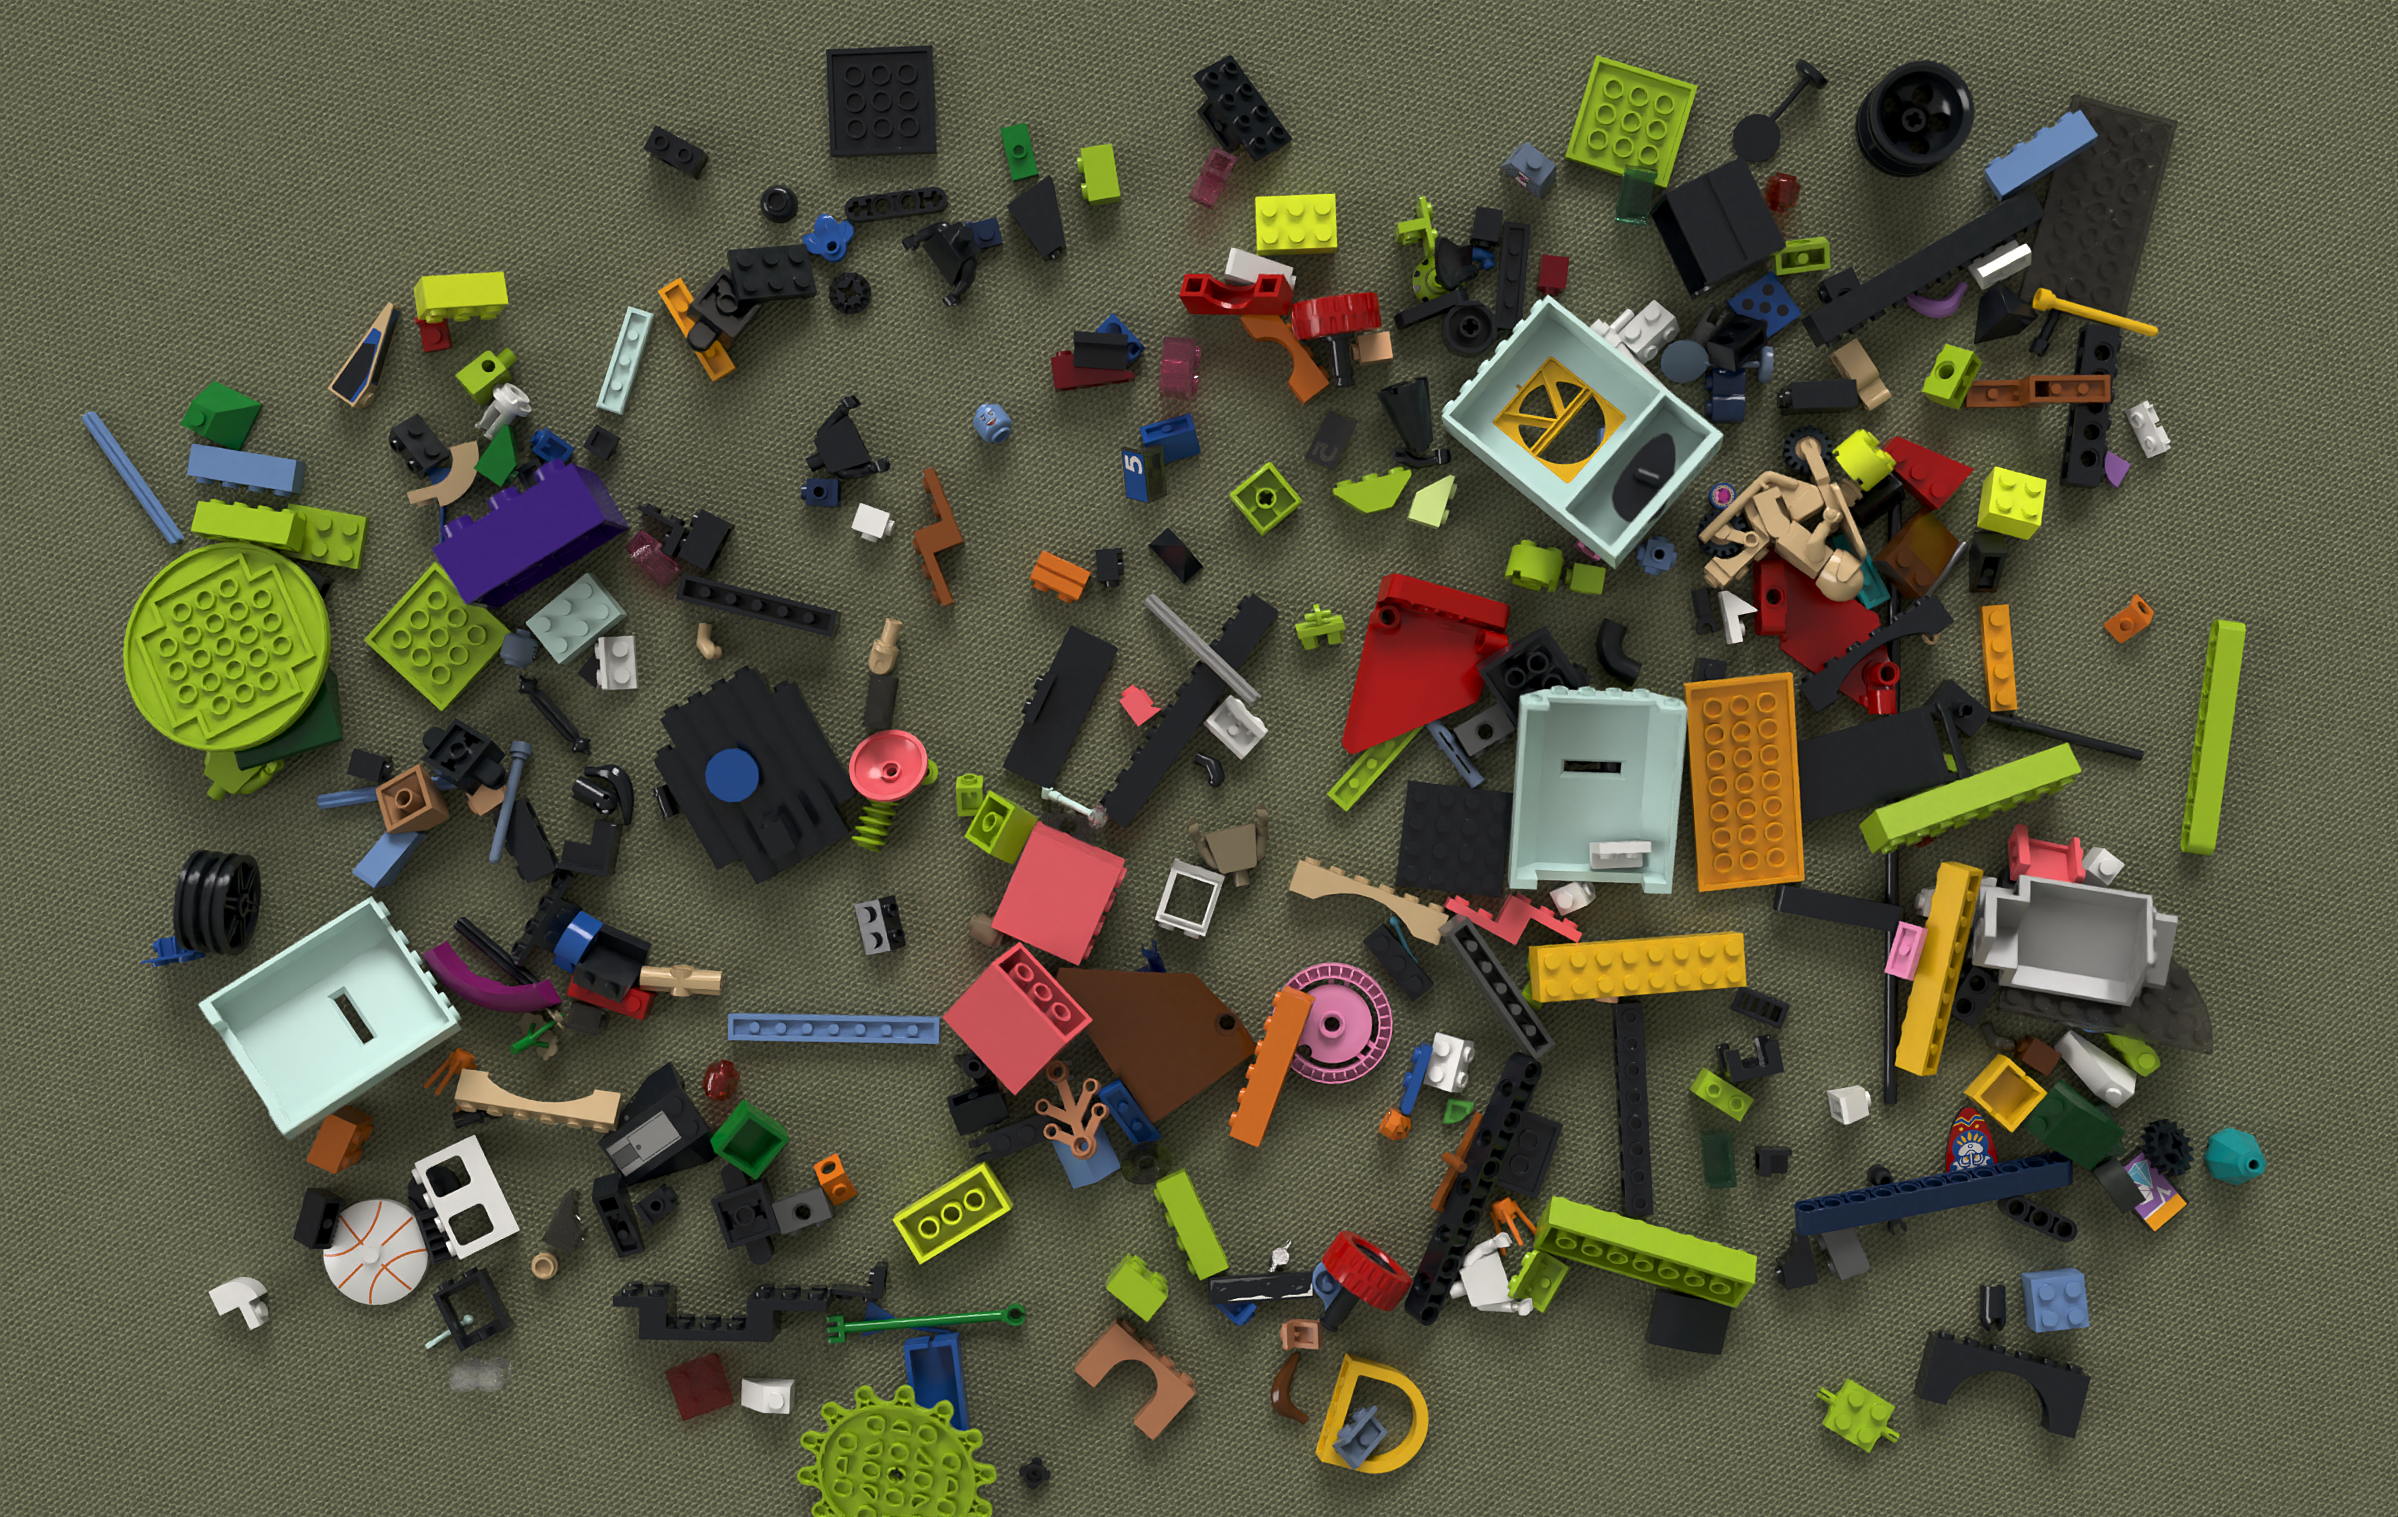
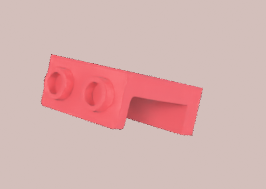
M2022 824L2015 826L2007 840L2010 880L2017 881L2021 874L2076 884L2083 883L2086 871L2085 868H2082L2084 852L2080 848L2079 838L2073 837L2069 845L2066 846L2029 838L2028 826Z

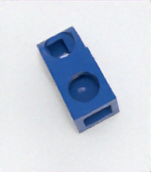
M1114 313L1095 331L1098 333L1127 334V362L1129 364H1132L1146 350Z

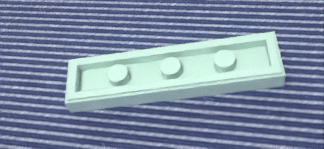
M628 306L596 407L622 416L624 415L655 319L654 314Z

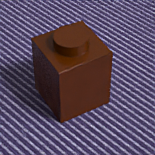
M2027 1034L2025 1038H2021L2016 1044V1052L2013 1057L2036 1072L2048 1077L2062 1054L2036 1037Z

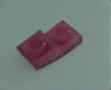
M640 529L625 548L635 562L662 587H665L678 573L681 566L660 551L661 543Z

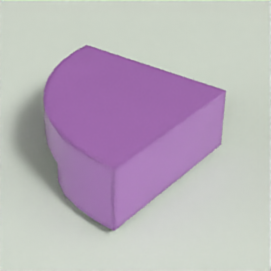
M2107 451L2102 463L2105 469L2106 481L2113 488H2117L2131 464Z

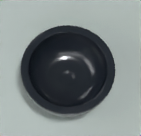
M774 185L767 188L762 194L760 208L765 218L778 224L786 223L796 215L798 199L790 188L783 185Z

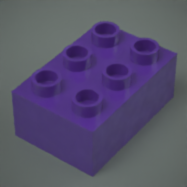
M556 459L543 465L533 473L538 484L522 494H519L516 487H510L491 497L487 501V505L492 512L476 522H473L469 515H465L445 525L440 531L445 541L433 547L432 550L464 603L470 606L497 610L630 529L598 474L573 463L566 466L562 459Z

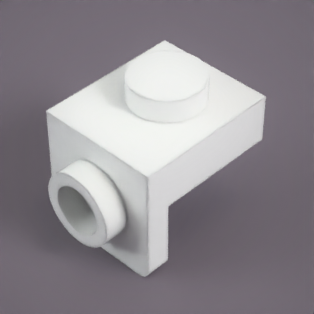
M1572 881L1550 892L1561 916L1588 905L1596 898L1595 887L1589 881Z

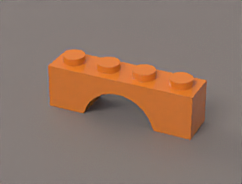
M1243 315L1240 317V323L1255 343L1273 341L1281 344L1289 351L1293 359L1294 370L1288 381V386L1303 406L1329 387L1330 383L1327 379L1330 376L1322 365L1316 366L1311 359L1314 357L1312 351L1306 344L1301 346L1294 339L1292 325L1290 323L1285 325L1279 317L1280 315Z

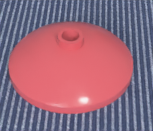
M901 730L877 732L863 740L853 752L849 764L850 779L856 790L867 799L876 802L900 800L913 793L923 782L928 769L927 753L922 743L908 732ZM896 772L894 776H889L891 773Z

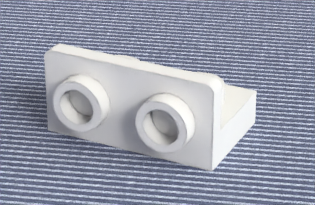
M635 636L599 637V643H595L596 659H600V669L597 670L598 685H602V690L606 691L639 688Z
M1651 841L1589 842L1590 868L1642 867V853L1651 852Z

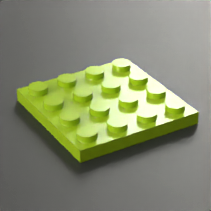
M1596 55L1564 159L1665 190L1698 86Z
M434 562L364 641L439 710L445 712L500 652L505 635L514 632L488 608L466 605L444 568L439 563Z

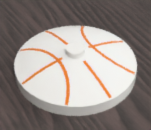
M385 1198L360 1201L344 1210L340 1214L341 1217L338 1218L337 1232L334 1233L335 1237L333 1238L334 1242L331 1244L332 1247L330 1249H323L325 1267L333 1284L347 1297L369 1305L389 1304L412 1292L421 1283L430 1265V1258L414 1215L415 1212L400 1202Z

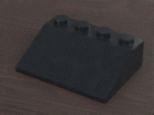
M1546 626L1496 651L1476 665L1479 674L1517 729L1520 696L1543 689H1552L1554 686H1563L1568 688V690H1579L1580 687H1587Z

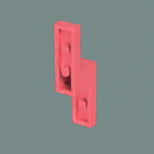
M1520 893L1516 897L1509 894L1495 921L1492 920L1494 915L1479 908L1478 912L1470 909V902L1457 895L1455 899L1448 897L1443 905L1457 914L1467 916L1473 923L1514 945L1517 944L1530 918L1577 943L1583 934L1576 930L1579 925L1564 918L1563 922H1560L1553 918L1555 912L1542 905L1538 910L1530 905L1531 899Z

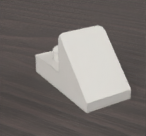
M1727 590L1718 592L1717 597L1727 644L1742 642V636H1745V627L1743 621L1738 619V615L1758 610Z

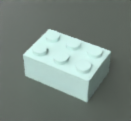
M586 573L525 623L558 664L567 665L628 615L596 575Z

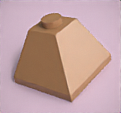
M420 764L375 788L389 834L429 830L450 818L444 795Z

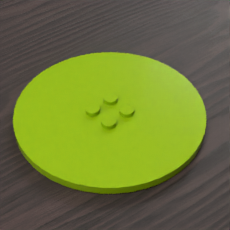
M222 542L192 550L171 562L152 579L137 600L130 615L123 647L124 672L130 694L146 720L164 736L179 744L201 751L216 753L241 751L256 747L273 739L289 728L305 712L316 696L323 682L330 656L331 632L328 613L324 601L310 577L293 561L276 551L244 542Z

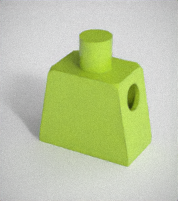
M508 347L497 356L490 350H487L455 376L465 391L482 407L493 397L492 389L496 384L504 385L511 380L512 377L507 369L518 358Z

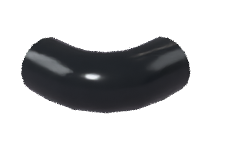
M1604 618L1595 644L1598 661L1609 676L1622 684L1632 687L1638 677L1642 663L1629 658L1623 652L1622 643L1628 628Z

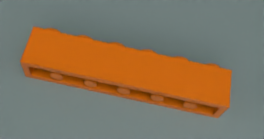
M1287 985L1282 992L1277 991L1272 1006L1276 1007L1273 1017L1268 1015L1263 1030L1267 1031L1264 1041L1259 1040L1254 1052L1255 1055H1258L1255 1064H1250L1245 1077L1249 1079L1247 1088L1242 1087L1237 1098V1102L1241 1103L1238 1112L1233 1111L1228 1126L1232 1127L1229 1136L1258 1148L1263 1142L1316 997Z

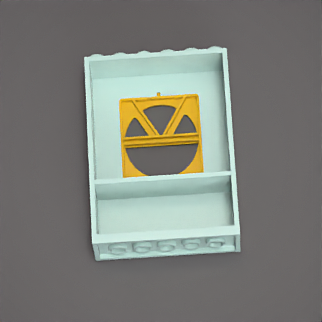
M1547 295L1543 301L1539 299L1530 310L1532 314L1525 321L1522 319L1517 323L1512 331L1514 334L1508 341L1504 339L1495 350L1496 355L1490 361L1485 360L1477 371L1479 374L1474 380H1468L1462 386L1460 396L1455 401L1450 400L1442 410L1444 429L1611 567L1616 569L1719 452L1722 446L1723 434ZM1557 382L1570 383L1582 388L1581 392L1566 409L1557 389ZM1544 385L1557 419L1521 414L1519 409L1531 391ZM1593 396L1600 405L1605 419V433L1599 447L1590 457L1574 464H1555L1540 458L1539 456ZM1519 425L1546 428L1547 430L1529 449L1524 443L1518 427ZM1662 433H1668L1672 436L1675 445L1676 463L1674 475L1632 523H1628L1620 518L1614 510L1612 502L1614 486L1624 469L1645 444ZM1667 501L1665 509L1660 514V516L1652 522L1647 523L1652 518V516L1659 510V508Z

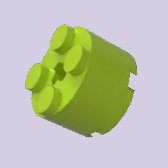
M1522 540L1520 545L1512 547L1504 578L1508 580L1511 577L1513 578L1512 584L1526 589L1541 591V587H1549L1548 592H1555L1564 562L1562 557L1563 551L1553 547H1547L1546 550L1537 547V543L1533 541Z

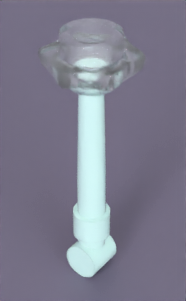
M1042 787L1041 798L1061 803L1087 815L1090 827L1098 829L1106 824L1108 820L1107 808L1097 805L1094 809L1090 810L1064 797L1063 794L1053 791V787L1050 789Z

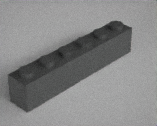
M1457 914L1437 929L1522 1052L1536 1060L1552 1048L1556 1043L1467 916Z

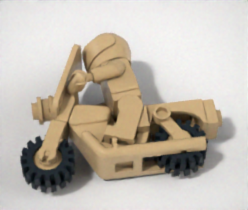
M1804 425L1800 426L1798 430L1794 429L1787 436L1782 454L1783 458H1785V465H1789L1790 471L1793 473L1794 471L1798 472L1799 476L1807 474L1811 484L1776 472L1766 471L1726 509L1721 511L1713 510L1711 514L1707 513L1704 519H1701L1697 529V544L1706 556H1712V560L1704 567V573L1706 574L1704 579L1713 588L1718 586L1723 591L1735 578L1738 581L1741 580L1749 572L1750 569L1747 566L1753 560L1759 562L1769 552L1767 549L1769 545L1774 547V552L1780 555V557L1815 580L1819 575L1815 584L1830 600L1848 601L1859 594L1864 583L1860 567L1867 557V551L1848 507H1853L1855 505L1854 501L1856 499L1860 500L1863 497L1861 493L1863 488L1852 478L1850 480L1842 479L1840 486L1837 483H1830L1831 480L1826 467L1833 453V443L1828 438L1829 434L1821 431L1822 428L1817 427L1815 429L1813 425H1808L1807 428H1804ZM1823 507V517L1825 520L1819 523L1813 534L1799 525L1819 513ZM1742 513L1749 526L1750 531L1747 533L1745 532V524L1742 523V518L1740 517ZM1838 525H1840L1852 554L1845 549L1843 551L1838 548L1833 552L1825 545L1826 537L1833 534L1838 529ZM1740 550L1742 551L1738 556L1733 557L1735 553H1738Z

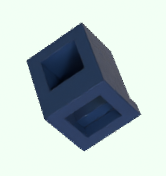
M807 478V484H802L801 498L806 500V505L809 507L841 508L842 482L839 479ZM819 487L824 489V494L821 497H817L815 494L816 489Z

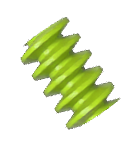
M866 798L872 804L871 806L862 807L868 816H859L858 819L864 823V826H856L855 829L861 835L852 836L851 839L861 847L882 853L876 846L885 845V841L880 836L889 834V831L883 826L892 825L893 822L887 816L896 815V811L891 806H898L900 803L896 801L876 802Z

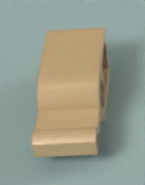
M1857 338L1829 355L1844 380L1857 379V395L1868 412L1892 397L1879 378L1877 368Z

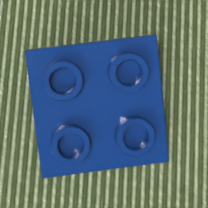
M175 936L159 938L157 942H153V950L158 952L159 957L141 961V964L151 962L152 967H157L170 963L192 961L204 958L205 952L183 950Z

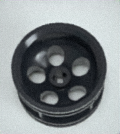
M1920 60L1908 62L1895 68L1867 94L1857 111L1855 137L1862 155L1875 169L1893 177L1910 178L1931 171L1956 152L1969 136L1974 121V102L1971 92L1959 74L1938 62ZM1914 90H1922L1927 94L1928 104L1926 106L1916 107L1913 104L1912 95ZM1885 98H1892L1897 102L1898 111L1896 114L1891 115L1885 111L1883 105ZM1932 116L1942 118L1945 123L1944 131L1934 132L1930 130L1927 124L1929 118ZM1907 119L1912 120L1911 124L1914 125L1913 127L1908 126L1909 122L1906 121ZM1884 129H1890L1895 133V144L1887 137ZM1918 140L1922 142L1925 147V154H1914L1909 148L1910 141Z

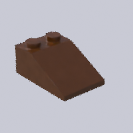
M1922 505L1871 563L1906 599L1920 598L1939 578L1959 541L1925 505Z

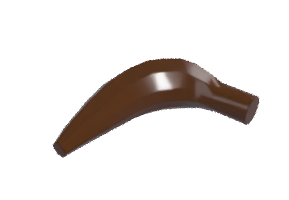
M1295 1352L1277 1374L1272 1385L1270 1397L1273 1408L1279 1415L1292 1418L1305 1425L1309 1416L1295 1407L1290 1398L1291 1382L1301 1356L1300 1353Z

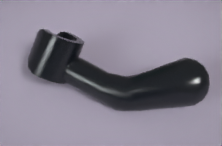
M1396 447L1391 452L1392 459L1395 462L1414 469L1445 465L1451 462V454L1448 449L1435 450V456L1418 458L1402 447Z

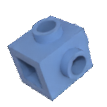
M1653 536L1652 539L1643 541V544H1639L1636 559H1639L1637 567L1645 568V573L1660 576L1661 572L1669 571V567L1673 568L1676 561L1677 552L1673 551L1675 545L1669 544L1668 538ZM1656 550L1662 551L1661 560L1655 558L1654 553Z

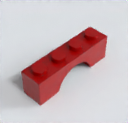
M1185 274L1179 297L1189 314L1288 315L1293 291L1284 274H1259L1257 281L1249 286L1225 284L1210 274Z

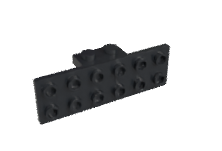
M1070 626L1049 671L1044 676L1039 675L1033 687L1037 692L1033 700L1028 698L1021 713L1025 714L1023 719L1025 721L1003 764V768L1044 788L1050 789L1118 650L1116 646L1075 626Z

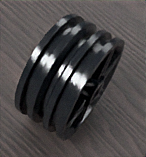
M201 849L194 851L189 856L178 879L173 906L175 937L183 950L211 951L215 954L237 956L245 950L256 927L261 900V876L258 864L253 856L248 854L239 855L237 853L224 854L220 851Z

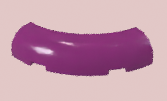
M448 941L421 954L431 971L446 987L468 1002L480 1007L505 1013H524L545 1009L562 1002L549 978L538 983L514 987L504 986L500 982L477 976L468 970V965L458 957Z

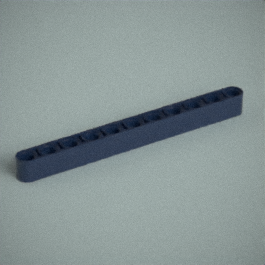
M2051 1152L1801 1200L1794 1205L1795 1229L1801 1235H1816L2064 1187L2073 1182V1160L2059 1152Z

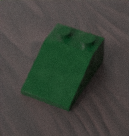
M2062 1079L2052 1087L2020 1124L2040 1142L2090 1171L2126 1133Z

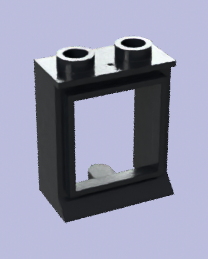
M476 1266L462 1273L464 1279L456 1283L451 1279L439 1285L440 1291L433 1294L435 1302L460 1352L514 1324L488 1274L487 1267L479 1271ZM480 1281L498 1319L467 1334L449 1296Z

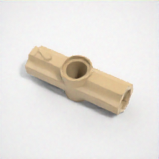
M674 965L670 968L643 966L641 968L640 990L669 992L673 996H690L692 994L721 995L723 971L696 970L689 965Z

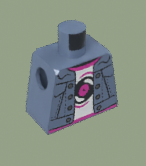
M1528 142L1517 146L1500 167L1538 199L1541 198L1556 179V165Z

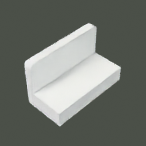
M2013 240L2004 246L2001 245L1996 248V251L1981 259L1979 257L1973 260L1974 263L1968 266L1967 269L1981 289L1985 290L1999 280L2002 281L2030 266L2032 251L2027 244L2019 246L2016 240Z

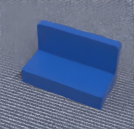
M1190 413L1139 427L1151 467L1201 453Z

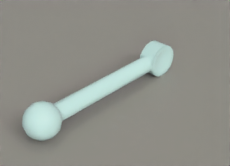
M467 1314L461 1323L463 1326L473 1323L474 1318L472 1315ZM450 1330L425 1344L427 1350L451 1334Z

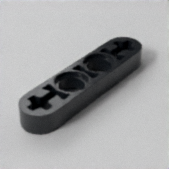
M928 187L853 197L846 202L844 211L850 221L866 223L940 213L946 209L948 198L943 189ZM935 193L938 194L939 198H943V200L938 202L939 206H934L932 202H925L926 208L921 209L922 202L919 195H923L924 200L933 199V194ZM908 196L914 197L917 200V205L913 210H905L902 206L903 200ZM881 200H887L891 204L890 210L885 214H880L876 210V205ZM871 201L873 215L869 216L868 210L861 211L858 217L853 212H850V210L855 208V204H859L861 208H869L867 202Z

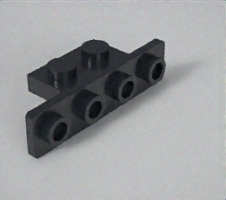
M561 869L560 872L554 875L547 895L542 896L538 903L536 914L527 921L522 938L514 943L511 949V958L515 965L522 966L533 945L555 954L554 950L563 933L579 912L583 911L581 906L562 898L574 877L570 870Z

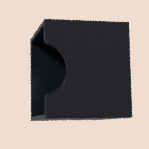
M1743 155L1666 192L1649 212L1691 300L1767 264L1787 247Z

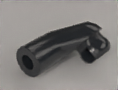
M1198 752L1194 764L1207 769L1210 786L1214 788L1220 787L1222 782L1225 781V773L1221 762L1218 759Z

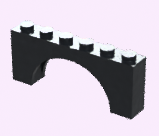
M1939 1330L1938 1333L1929 1331L1913 1391L1920 1399L1947 1405L1951 1393L1968 1377L1986 1371L2009 1372L2026 1379L2036 1391L2042 1409L2041 1426L2048 1432L2075 1439L2091 1379L2089 1375L2082 1371L2083 1367L2072 1363H2067L2066 1366L2058 1365L2056 1360L2041 1356L2040 1360L2031 1358L2032 1354L2022 1350H2016L2015 1353L2008 1352L2006 1347L1995 1343H1990V1346L1981 1345V1341L1967 1336L1964 1337V1340L1954 1338L1955 1334L1944 1330Z

